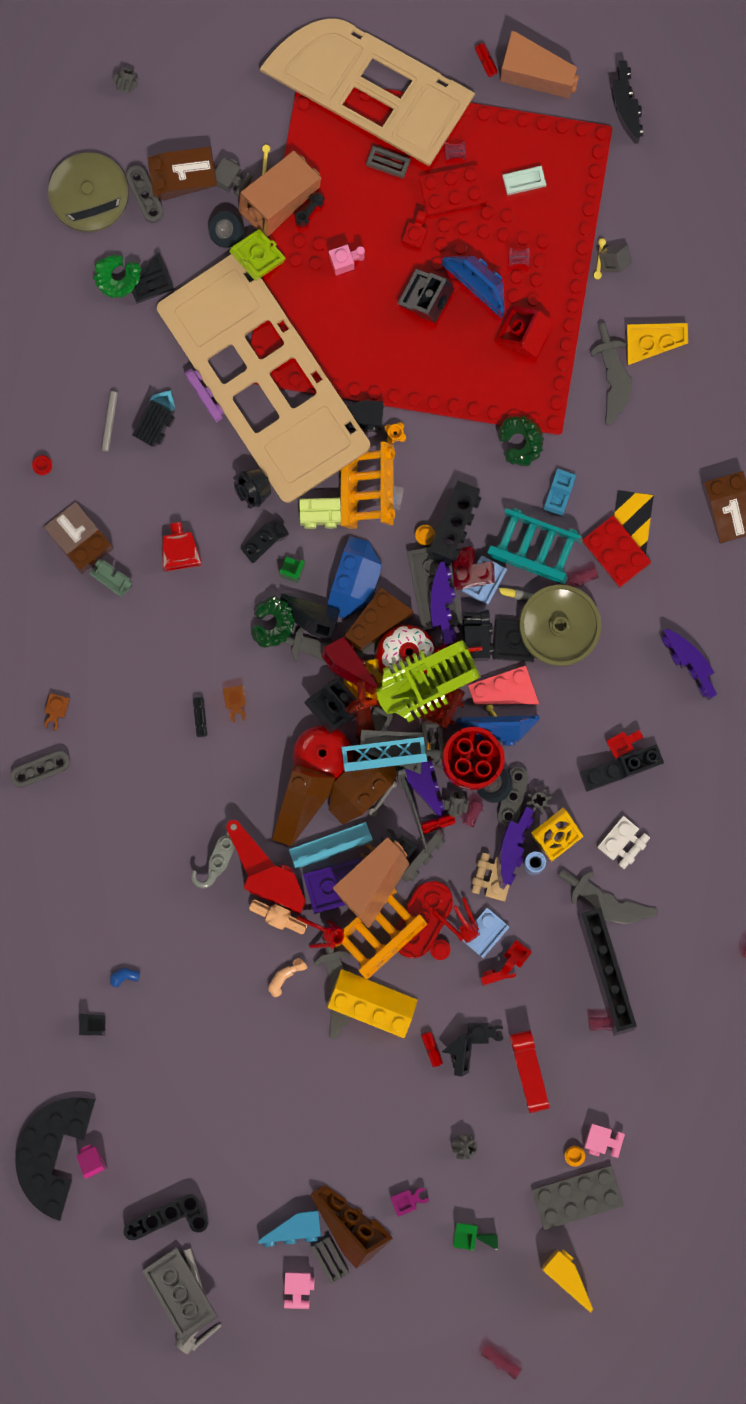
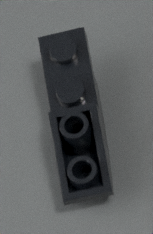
M627 60L619 61L617 66L618 80H614L611 83L612 100L623 129L634 144L639 143L640 137H643V125H639V117H642V107L638 105V99H630L633 97L632 86L628 85V79H631V67H627Z
M656 744L587 769L579 774L586 792L662 765L664 761Z

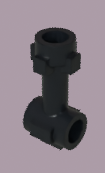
M318 192L310 195L309 200L311 202L304 211H299L295 214L298 227L307 226L309 224L308 217L315 208L323 206L325 198Z

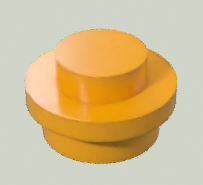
M429 525L420 526L415 533V538L421 545H430L435 537V531Z
M570 1146L565 1151V1161L570 1166H580L585 1160L584 1150L579 1146Z

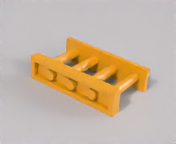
M381 442V450L368 451L341 469V526L348 529H357V522L359 520L381 518V523L394 525V445ZM381 458V470L357 472L359 460ZM381 478V490L357 492V482L359 480ZM381 498V510L357 512V502L359 500Z
M395 888L386 902L406 921V927L402 931H397L379 912L375 920L391 936V941L387 945H382L358 917L344 929V940L341 944L361 964V969L358 971L366 980L427 925L420 915L412 917L393 897L397 893ZM356 930L376 950V955L373 958L367 959L348 939Z

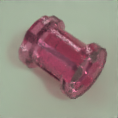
M462 141L461 144H448V142H445L446 161H449L450 158L466 159L465 141Z
M509 248V266H513V264H526V266H530V248H526V250H513V248Z

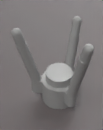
M217 1324L197 1342H195L197 1340L195 1335L198 1332L184 1341L177 1335L178 1341L175 1345L185 1354H189L191 1350L195 1351L200 1344L221 1327V1324Z

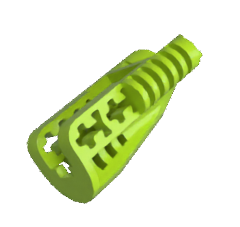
M463 640L426 657L423 650H420L419 653L422 660H419L417 654L414 653L412 654L415 661L414 664L409 656L406 657L409 666L406 667L403 660L399 661L401 670L396 663H393L392 666L395 673L392 672L389 666L383 668L382 686L376 693L379 703L386 714L397 713L406 718L408 722L415 720L412 713L413 710L419 718L421 717L419 707H421L424 714H427L428 711L425 704L433 711L435 710L432 704L434 700L436 706L440 708L442 706L438 698L441 697L446 705L448 704L446 694L481 678L475 661Z

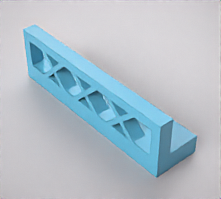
M424 737L342 747L345 772L427 762ZM420 742L421 754L412 755L406 749L411 743ZM408 743L405 748L399 745ZM391 745H397L403 750L398 757H391L386 753ZM382 746H387L384 751L380 748ZM376 747L382 754L378 759L371 760L365 754L370 748ZM358 749H366V751L362 753ZM356 750L362 756L357 762L348 763L346 751ZM404 752H406V753L408 754V756H401V755H402ZM384 754H385L387 757H389V758L381 759V757H382ZM365 757L368 761H361V759Z
M365 822L289 849L295 869L369 844L373 842V839Z

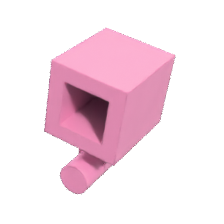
M348 245L329 251V259L336 276L354 270V261H362L365 258L363 247H358L357 250L350 252Z
M590 1124L584 1148L588 1149L587 1153L599 1157L600 1153L605 1154L607 1146L612 1147L610 1156L618 1158L625 1134L617 1132L614 1140L610 1138L611 1129Z
M285 1272L284 1294H293V1300H284V1308L309 1309L310 1301H302L301 1295H310V1290H314L315 1278L311 1277V1273Z

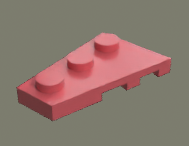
M526 666L468 685L474 705H539Z

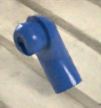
M121 968L112 973L110 984L113 987H119L121 982L126 979L138 982L141 972Z

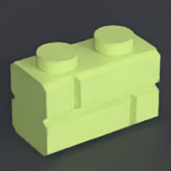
M340 498L300 499V526H304L305 529H316L317 525H325L327 529L337 528V525H341Z

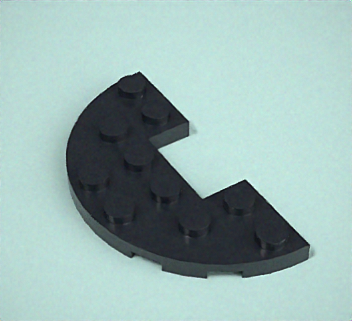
M68 1098L46 1106L28 1122L18 1141L15 1166L22 1191L39 1211L58 1221H61L72 1184L70 1179L53 1175L63 1137L67 1135L81 1140L85 1139L95 1099Z

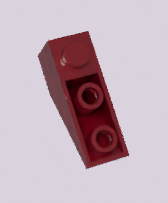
M342 637L324 647L321 657L333 673L371 695L375 693L378 687L377 680L373 674L368 672L364 660L357 656L355 648L350 641Z

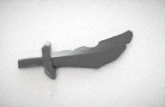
M602 323L598 327L603 344L596 346L592 350L591 356L594 357L596 354L602 353L605 367L608 369L606 376L607 382L611 385V391L607 393V417L605 424L609 426L617 419V414L623 412L630 400L632 378L629 377L617 352L618 348L625 349L627 344L618 340L610 341L606 323Z
M302 627L296 632L295 638L289 637L286 639V642H281L293 646L292 655L295 662L299 661V652L310 654L325 662L321 657L324 647L333 643V641H323L320 643L319 640L304 637L303 633L306 630ZM378 641L362 652L355 649V653L359 658L365 657V653L371 652L378 645Z
M396 765L394 768L400 788L404 789L425 853H428L420 819L408 787L405 768Z
M563 869L558 877L575 887L571 896L573 904L577 903L579 895L582 896L595 909L601 908L605 921L630 924L639 922L642 918L648 919L653 917L658 912L656 908H648L629 901L619 903L616 901L615 896L607 893L602 894L600 889L588 882L590 877L594 876V872L585 874L580 880Z
M325 947L327 955L317 959L314 965L317 967L325 962L329 978L332 980L330 983L332 993L340 970L343 969L340 958H350V954L343 951L334 952V949ZM331 1010V1031L329 1037L335 1039L342 1032V1026L347 1025L351 1017Z

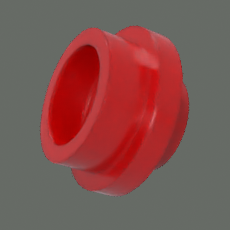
M45 455L37 456L32 462V468L38 475H47L52 470V461Z
M436 940L430 947V953L436 960L446 959L451 951L450 945L445 940Z

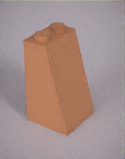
M511 32L502 66L501 82L570 99L571 92H576L579 75L576 74V66L519 33Z
M293 151L241 191L238 212L256 230L260 229L268 237L311 194L320 188V174L316 169H312L307 164L303 156Z
M388 837L333 887L340 899L367 928L372 925L409 866V862L406 859L408 855L403 847L396 840L392 842Z

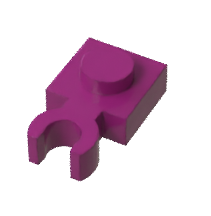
M424 1187L418 1188L413 1195H411L410 1190H406L390 1197L398 1217L416 1210L415 1203L423 1204L429 1201V1198H419V1193L425 1190Z

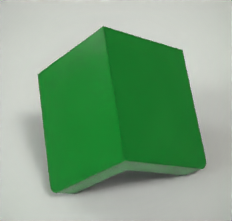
M286 556L282 569L279 570V576L299 583L305 567V561H298Z
M456 1222L453 1247L474 1251L478 1226Z

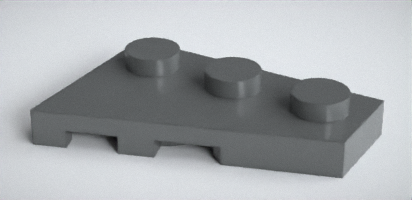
M361 730L360 745L421 738L423 733ZM420 742L411 743L406 750L412 755L421 754ZM408 743L399 745L405 748ZM391 745L386 753L391 757H398L403 750L397 745ZM382 746L380 748L384 751L387 746ZM374 747L370 748L367 754L379 758L382 752ZM404 752L401 756H408V754ZM384 754V755L381 757V759L389 758V757H387V756ZM421 763L398 765L421 774Z

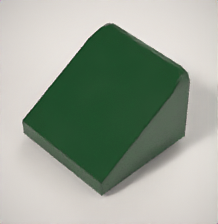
M496 1233L476 1235L478 1240L498 1250V1235Z

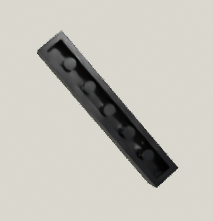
M598 908L583 912L578 919L613 1035L616 1036L634 1031L637 1027L602 910Z

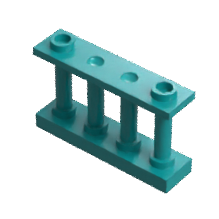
M506 508L504 512L510 520L500 544L496 547L490 545L488 550L489 557L565 585L568 577L564 573L565 570L563 568L573 543L582 544L583 542L582 537L579 535L580 533L573 529H568L567 531L523 515V512L519 509L512 508V510ZM519 521L529 526L518 552L513 554L507 552V546ZM538 528L547 531V535L537 559L532 561L526 559V552L535 530ZM555 535L566 538L556 566H553V568L545 566L546 563L544 561Z

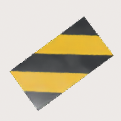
M618 490L614 516L646 554L654 495Z

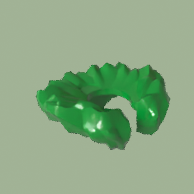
M111 255L97 261L94 267L96 274L93 280L96 281L95 285L107 297H125L133 291L135 285H138L141 271L139 263L130 261L126 265L125 277L120 281H115L112 278V272L118 266L123 267V257Z

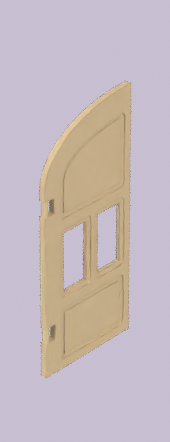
M340 19L319 20L299 29L283 41L260 68L262 73L428 166L431 165L475 96V93L453 80L447 79L437 71L367 32L361 31L351 23ZM355 32L358 35L362 36V38L360 40L351 34ZM372 59L412 81L401 99L361 77ZM441 80L442 82L448 84V86L444 87L441 84L437 83V81ZM354 87L394 109L383 127L343 106V103Z

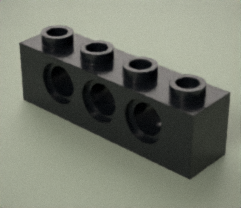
M457 481L427 558L439 563L445 562L447 566L451 565L452 560L457 561L460 550L457 549L459 543H464L468 533L465 531L467 525L471 526L475 516L471 513L473 508L478 509L482 498L479 496V488ZM464 504L467 506V509H461L458 505ZM456 521L461 526L455 527L451 524V522ZM450 539L453 541V544H446L444 540Z

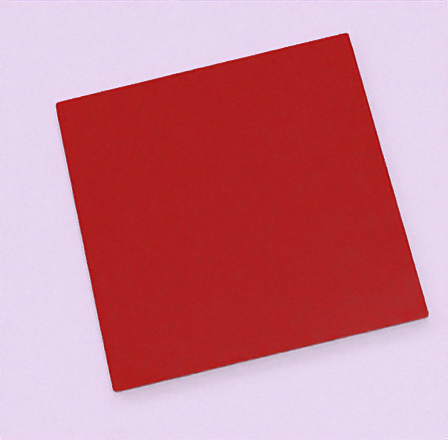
M355 87L343 103V106L383 127L394 110ZM384 89L400 99L405 93L402 91ZM296 92L284 158L295 151L298 155L305 158L307 164L312 169L314 168L319 172L321 177L320 188L315 192L321 194L325 200L323 201V206L321 208L317 206L308 217L309 224L307 226L298 227L295 214L299 211H304L311 202L309 198L270 234L269 240L275 241L276 248L286 259L282 264L265 274L262 280L340 398L356 402L362 400L384 402L386 407L500 426L508 417L526 416L527 419H532L538 427H541V432L561 435L612 127L470 103L435 159L428 166ZM373 146L411 159L404 179L366 166ZM377 153L374 154L375 156L390 160L403 166L405 164L403 162L394 160L392 158ZM372 160V162L381 164V165H383V166H386V167L395 169V170L400 171V172L402 171V170L396 169V168H394V167H391V166H388V165H385V164H382V163H380V162H377V161ZM478 164L487 202L486 205L426 216L423 227L428 229L421 249L402 243L408 223L415 224L419 210L426 212L419 176ZM542 166L546 187L507 196L502 175ZM348 245L350 252L357 250L358 247H363L365 250L364 260L354 261V270L336 276L329 259V251ZM474 256L477 259L481 258L488 265L487 268L492 273L495 271L502 277L505 310L502 318L442 266L444 257ZM416 269L443 277L455 288L436 323L421 318L416 313L397 304ZM511 306L539 310L553 321L537 357L522 355L495 342ZM270 321L264 322L253 330L250 346L259 359H264L284 345V341ZM284 321L277 324L283 333L288 330ZM294 358L270 373L271 378L279 389L314 395L317 393ZM317 371L311 374L316 383L322 380Z

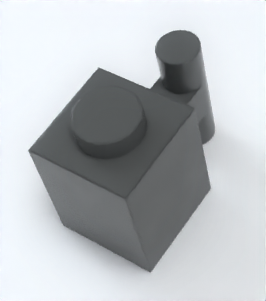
M224 157L215 170L217 186L228 193L233 186H236L237 189L234 194L240 197L241 191L247 188L253 178L249 173H246L243 179L240 178L241 167H239V163L233 159L227 160Z

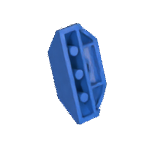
M474 256L443 258L442 266L500 318L504 316L503 279L497 272L494 271L492 273L487 268L488 265L481 258L477 259Z
M349 536L343 551L327 607L340 610L339 617L345 619L365 608L372 600L382 564L369 541Z
M539 715L457 718V725L462 729L467 727L486 729L492 733L499 743H503V746H515V742H519L539 721ZM481 734L475 735V739L478 742L484 740Z

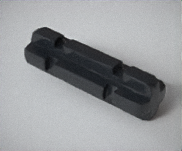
M196 697L193 698L195 726H197L196 735L197 737H206L208 734L207 727H205L207 724L205 708H203L205 706L204 698Z

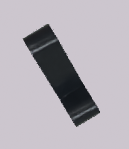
M189 1194L127 1223L123 1232L128 1240L134 1241L185 1217L191 1230L200 1233L207 1229L209 1220L199 1198L194 1194ZM187 1198H193L196 1201L194 1209L189 1210L185 1207ZM168 1207H174L177 1210L175 1218L167 1217L166 1210ZM149 1216H155L158 1219L156 1227L148 1226L147 1219ZM196 1217L204 1219L205 1225L203 1228L197 1229L194 1226L193 1222ZM142 1220L143 1227L147 1232L144 1233V1229L136 1232L137 1236L129 1234L130 1225L134 1228L141 1225L139 1221Z

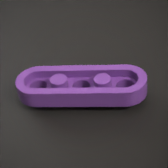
M190 368L184 372L190 385L215 423L222 420L224 411L218 403H213L211 399L213 394L208 387L204 388L200 383L203 379L198 371H193Z

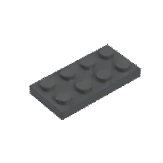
M430 547L407 551L421 627L424 631L434 630L431 623L430 602L433 581L440 564L427 558ZM445 565V567L450 568L451 579H448L449 586L454 587L452 566ZM455 588L456 598L452 599V605L445 606L450 608L452 620H448L449 626L462 624Z
M611 1165L532 1190L544 1230L624 1206Z
M178 1248L142 1271L183 1341L218 1318Z

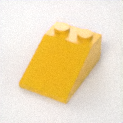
M556 1249L542 1265L541 1269L591 1313L593 1310L576 1266L571 1262L574 1258L564 1249L561 1252Z

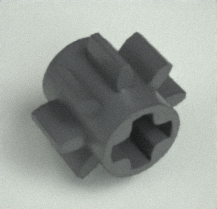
M122 68L121 71H117L114 74L112 82L117 84L116 89L118 91L130 93L131 90L137 88L139 78H135L133 70Z
M535 788L534 795L528 794L531 801L527 805H532L534 812L536 809H540V813L543 814L544 807H551L547 804V801L552 799V797H546V789L541 793ZM537 796H539L540 799L544 798L542 806H539L538 803H534Z
M454 791L450 793V796H445L444 809L448 810L447 813L450 816L460 817L463 812L467 813L469 799H465L464 793Z
M458 1134V1138H455L452 1142V1152L457 1153V1159H471V1156L475 1155L477 1151V1143L472 1140V1135Z

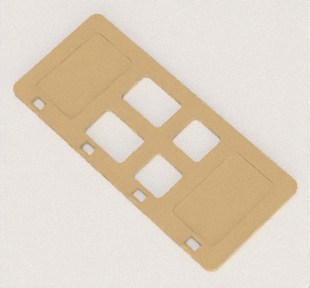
M231 254L161 300L157 305V311L264 474L268 477L269 482L281 500L285 503H290L370 450L371 444L263 280L260 278L249 283L244 275L247 271ZM270 321L284 341V345L264 359H259L245 336L264 322ZM282 321L288 327V330L284 333L277 325ZM232 345L246 364L247 369L228 383L223 384L208 361L211 357ZM292 358L296 359L317 391L315 396L296 408L290 407L270 376L273 370ZM316 371L322 378L318 383L311 376ZM253 383L260 385L279 414L277 421L259 433H255L233 401L235 395ZM349 422H351L354 428L356 429V431L352 434H350L345 427V425Z

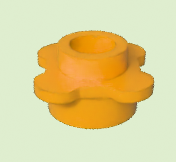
M399 422L385 426V432H387L388 436L387 442L389 444L406 440L403 423Z

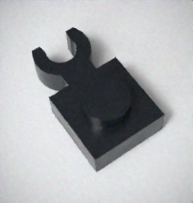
M388 828L387 831L391 834L390 840L392 842L396 840L403 847L408 855L406 857L408 861L418 847L402 834L397 839L395 832Z
M468 1023V1032H473L472 1044H489V1038L495 1041L503 1040V1037H496L495 1031L503 1029V1026L497 1025L489 1029L488 1023Z

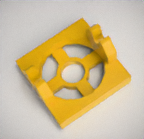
M564 808L560 809L531 832V837L551 862L584 837ZM563 821L567 825L563 828H557L555 824ZM550 829L552 831L551 837L544 842V835ZM558 832H563L561 839L554 840ZM554 843H555V844H560V845L557 846V847H550V846L553 845Z

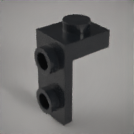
M275 519L266 523L241 547V550L251 563H255L275 543L284 540L289 533L286 531L284 524Z

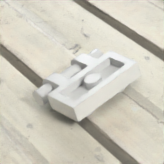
M623 816L597 848L612 861L619 855L623 859L618 865L625 869L635 861L634 857L639 851L644 850L650 837L645 833L639 839L634 836L639 828ZM631 841L634 846L626 853L623 848Z

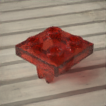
M458 688L446 694L445 696L448 701L446 705L441 697L438 698L442 706L440 708L436 706L433 700L432 704L435 708L433 711L425 704L428 713L424 714L422 709H420L421 717L419 718L443 728H447L448 724L453 726L455 722L451 719L458 706L463 708L464 703L461 700L465 692Z

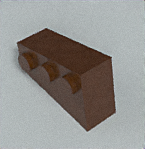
M380 588L346 633L345 638L353 644L356 650L362 652L381 639L387 631L413 617L414 611L383 588Z

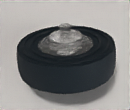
M223 211L217 213L210 221L209 236L220 247L231 248L239 243L244 236V223L233 212Z
M503 768L499 777L492 784L477 790V793L487 802H501L508 797L512 790V778Z

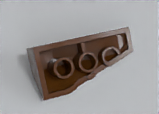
M298 764L295 765L272 840L289 846L293 845L329 797L335 779L334 776Z
M327 1185L311 1193L314 1203L340 1250L356 1269L371 1260L393 1239L375 1219L371 1221L365 1217L361 1209L358 1207L354 1209L348 1205L344 1197Z

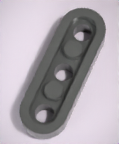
M133 166L127 171L126 177L143 216L150 223L159 222L163 217V208L159 199L153 196L152 185L146 171L140 166ZM139 175L141 178L136 181L133 179L134 176ZM143 193L149 194L147 198H142ZM155 210L157 214L155 216H151L150 212Z
M54 752L15 768L11 773V781L17 787H27L66 771L70 766V759L64 752ZM63 759V765L58 766L56 764L57 760ZM43 766L45 769L44 772L41 774L38 773V767ZM20 774H25L24 781H19L18 776Z
M515 767L509 772L513 781L510 794L515 793L517 799L511 800L508 795L506 799L501 801L498 821L504 827H507L510 821L517 823L528 782V773L522 767ZM515 774H521L522 779L517 781L514 778ZM510 813L512 819L506 820L504 815Z
M438 830L427 844L428 853H425L423 849L401 877L405 882L409 880L413 882L420 874L418 868L422 864L426 866L432 859L431 852L435 848L439 850L446 840L443 839L445 834Z

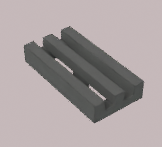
M373 146L366 166L404 179L411 159ZM377 153L392 158L394 160L403 162L405 164L403 166L390 160L375 156L374 154ZM372 160L377 161V162H380V163L385 164V165H388V166H391V167H394V168L399 169V170H402V171L400 172V171H397V170H395V169H392V168L383 166V165H381V164L372 162Z
M422 722L421 733H423L426 757L431 756V758L435 759L436 756H439V759H441L444 748L442 723ZM426 727H429L431 750H428ZM434 728L438 730L439 750H435Z
M330 1237L311 1246L330 1284L349 1274ZM328 1243L343 1271L341 1274H339L324 1244ZM318 1247H320L323 1251L327 1261L329 1262L333 1272L336 1275L335 1277L332 1278L329 1270L327 1269L323 1259L321 1258L317 1250Z

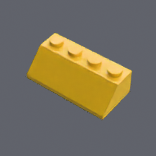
M341 969L326 1008L405 1039L418 1000Z

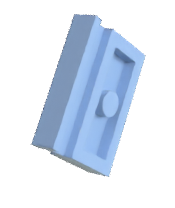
M481 555L477 564L490 562L491 560ZM493 562L495 583L465 588L462 592L489 605L507 571V568Z
M488 908L475 921L480 935L469 943L462 940L482 958L486 956L509 929V926Z

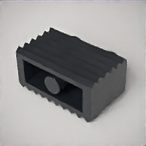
M151 400L132 436L151 447H156L157 444L161 445L166 436L163 434L167 427L170 428L175 420L173 416L175 411L156 400Z

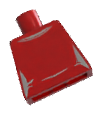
M182 522L170 524L171 535L163 536L162 566L164 572L202 566L192 533H183Z

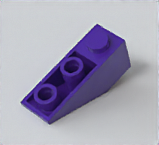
M432 760L421 762V774L405 768L409 786L438 817H441V811H444L442 799H437L436 791H439L437 780L432 779L431 772L434 771Z

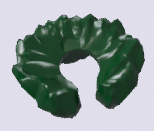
M526 416L508 417L499 427V441L507 442L514 434H522L526 439V445L520 450L506 449L504 452L506 462H510L512 465L530 466L531 462L538 459L543 451L544 438L541 427H538L532 419H527Z
M277 596L268 597L265 601L255 605L256 612L254 615L261 619H264L267 615H274L277 620L275 628L265 630L260 625L251 627L253 640L260 647L264 648L279 646L281 642H286V639L290 637V633L293 632L295 621L294 615L291 612L292 608L288 606L287 602L279 600Z

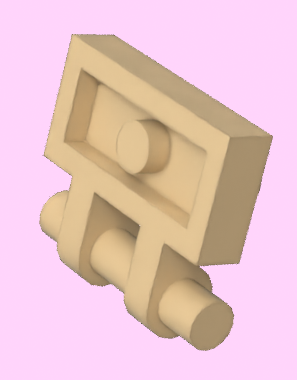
M482 853L481 859L477 862L478 870L476 877L472 880V893L480 894L481 887L487 888L485 897L505 902L510 885L507 884L504 890L499 886L498 857H496L494 864L488 863L490 855ZM486 869L492 871L489 882L483 880Z

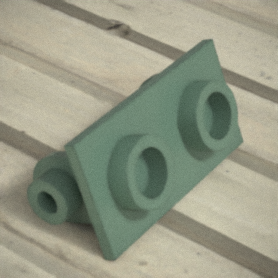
M99 559L95 564L96 567L89 573L120 597H123L132 588L130 578L120 571L114 574L115 568L107 563L106 560L102 561Z

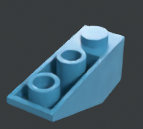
M319 1211L295 1214L259 1239L258 1243H263L264 1247L276 1246L278 1241H284V1245L297 1243L296 1239L305 1238V1242L317 1241V1237L321 1236Z

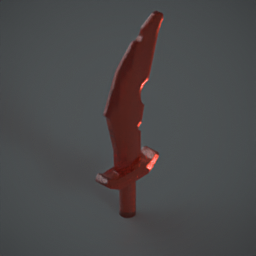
M365 680L357 681L358 700L352 701L346 708V712L350 714L356 711L357 725H359L356 738L359 745L361 743V730L376 731L371 717V706L380 705L378 700L366 697ZM354 750L353 762L361 755L356 750Z

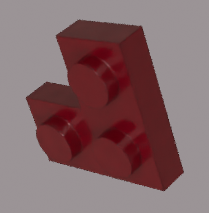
M472 546L459 549L460 553L457 561L453 560L455 589L460 590L495 583V570L492 561L475 564V549Z

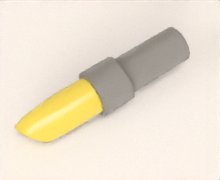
M499 588L502 595L513 597L517 600L528 601L534 595L519 589Z

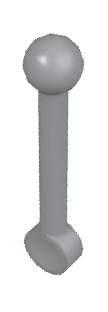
M396 781L383 794L376 806L370 809V816L374 817L377 815V810L393 788L397 787Z

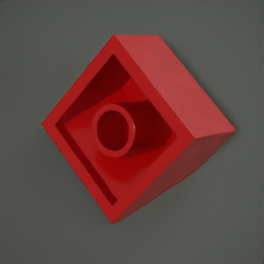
M511 306L495 342L522 355L537 357L553 321L539 310Z

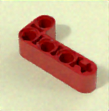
M531 1030L509 1035L529 1113L550 1109Z

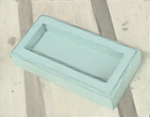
M542 166L502 175L507 196L546 187Z

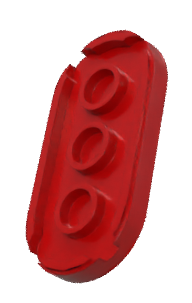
M430 881L420 885L415 890L405 909L412 917L420 915L427 925L398 951L402 956L419 958L430 950L432 943L444 925L433 914V910H436L447 919L453 907V896L446 885L441 882ZM402 917L395 927L397 931H402L406 927V921Z

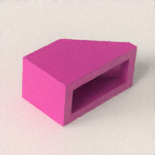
M87 1145L79 1150L81 1154L76 1157L85 1179L107 1169L97 1146L91 1147V1145Z

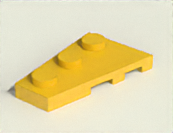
M688 323L627 325V366L688 344Z

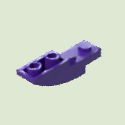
M440 562L431 591L430 614L432 629L441 628L444 647L453 645V640H456L454 627L450 628L448 620H452L450 608L445 606L452 605V599L456 597L454 587L449 586L448 579H451L450 568L445 567V562Z
M665 629L662 632L663 637L661 639L666 648L670 647L673 653L671 658L676 666L679 665L681 669L689 665L688 672L693 680L696 679L699 683L698 690L703 698L706 697L707 700L714 698L717 693L708 677L712 676L715 672L708 661L685 638L669 629Z
M529 807L525 808L518 823L509 822L500 844L497 868L499 886L503 890L507 884L512 885L516 874L513 872L516 867L520 868L525 858L522 856L524 849L521 848L526 837L523 832L525 828H530L534 820L531 817L534 810Z

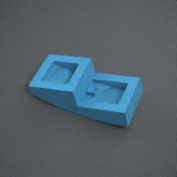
M557 469L544 510L563 516L577 475Z

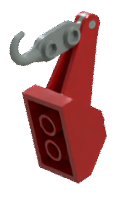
M229 821L226 826L227 834L219 838L209 860V876L204 882L198 881L196 871L193 870L191 874L193 884L202 889L212 886L216 878L227 868L236 849L248 875L243 887L244 890L302 915L306 901L296 876L292 873V868L283 864L280 867L275 866L238 821Z

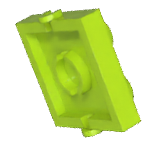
M260 229L231 247L229 251L255 281L282 264L286 259L276 248L275 241H270Z

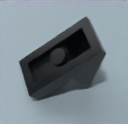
M473 1032L462 1035L441 1051L456 1055L453 1060L455 1076L462 1077L469 1073Z

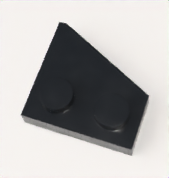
M157 253L154 256L155 258L140 272L138 285H135L132 291L136 304L174 290L160 253Z

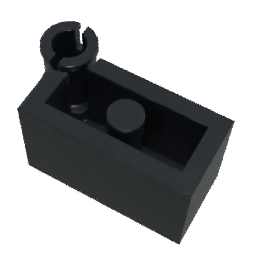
M489 609L480 610V612L464 611L465 619L462 621L463 641L467 648H483L481 651L470 652L474 661H488L490 655H493L494 652L493 643H490L493 625L490 623Z

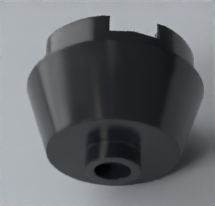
M260 469L241 470L239 474L233 477L237 481V485L234 486L235 491L241 502L245 500L248 503L247 508L249 509L260 507L271 495L269 479Z

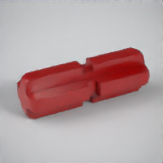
M484 43L477 45L475 51L483 63L482 65L487 76L492 77L496 75L497 68L492 58H490L486 45Z
M447 814L439 817L437 820L433 819L421 823L423 834L436 831L440 827L444 828L453 825L456 821L453 816Z
M432 1033L422 1034L421 1038L425 1049L429 1052L427 1054L432 1067L442 1065L443 1062L438 1049L436 1050L435 1048L436 1043Z

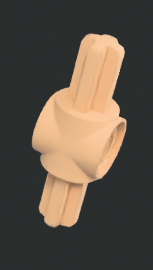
M256 899L250 904V911L265 917L266 923L280 930H284L286 927L303 935L307 929V924L292 917L291 911L277 904L269 906Z

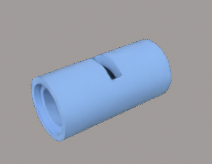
M540 852L530 853L524 860L523 866L525 871L530 875L541 873L546 866L545 856ZM537 859L540 862V867H531L530 860Z

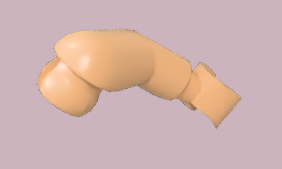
M297 958L293 961V966H288L275 974L268 986V991L273 997H278L282 994L281 986L287 978L294 975L293 973L308 968L305 962Z

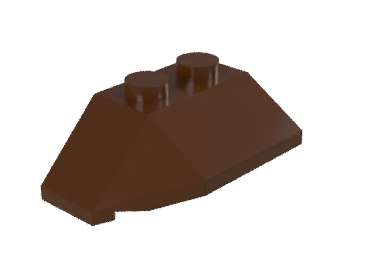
M365 754L371 760L378 759V757H375L373 755ZM365 757L361 759V761H368ZM394 766L347 772L344 770L333 782L328 810L341 824H345L363 815L393 785L396 778Z

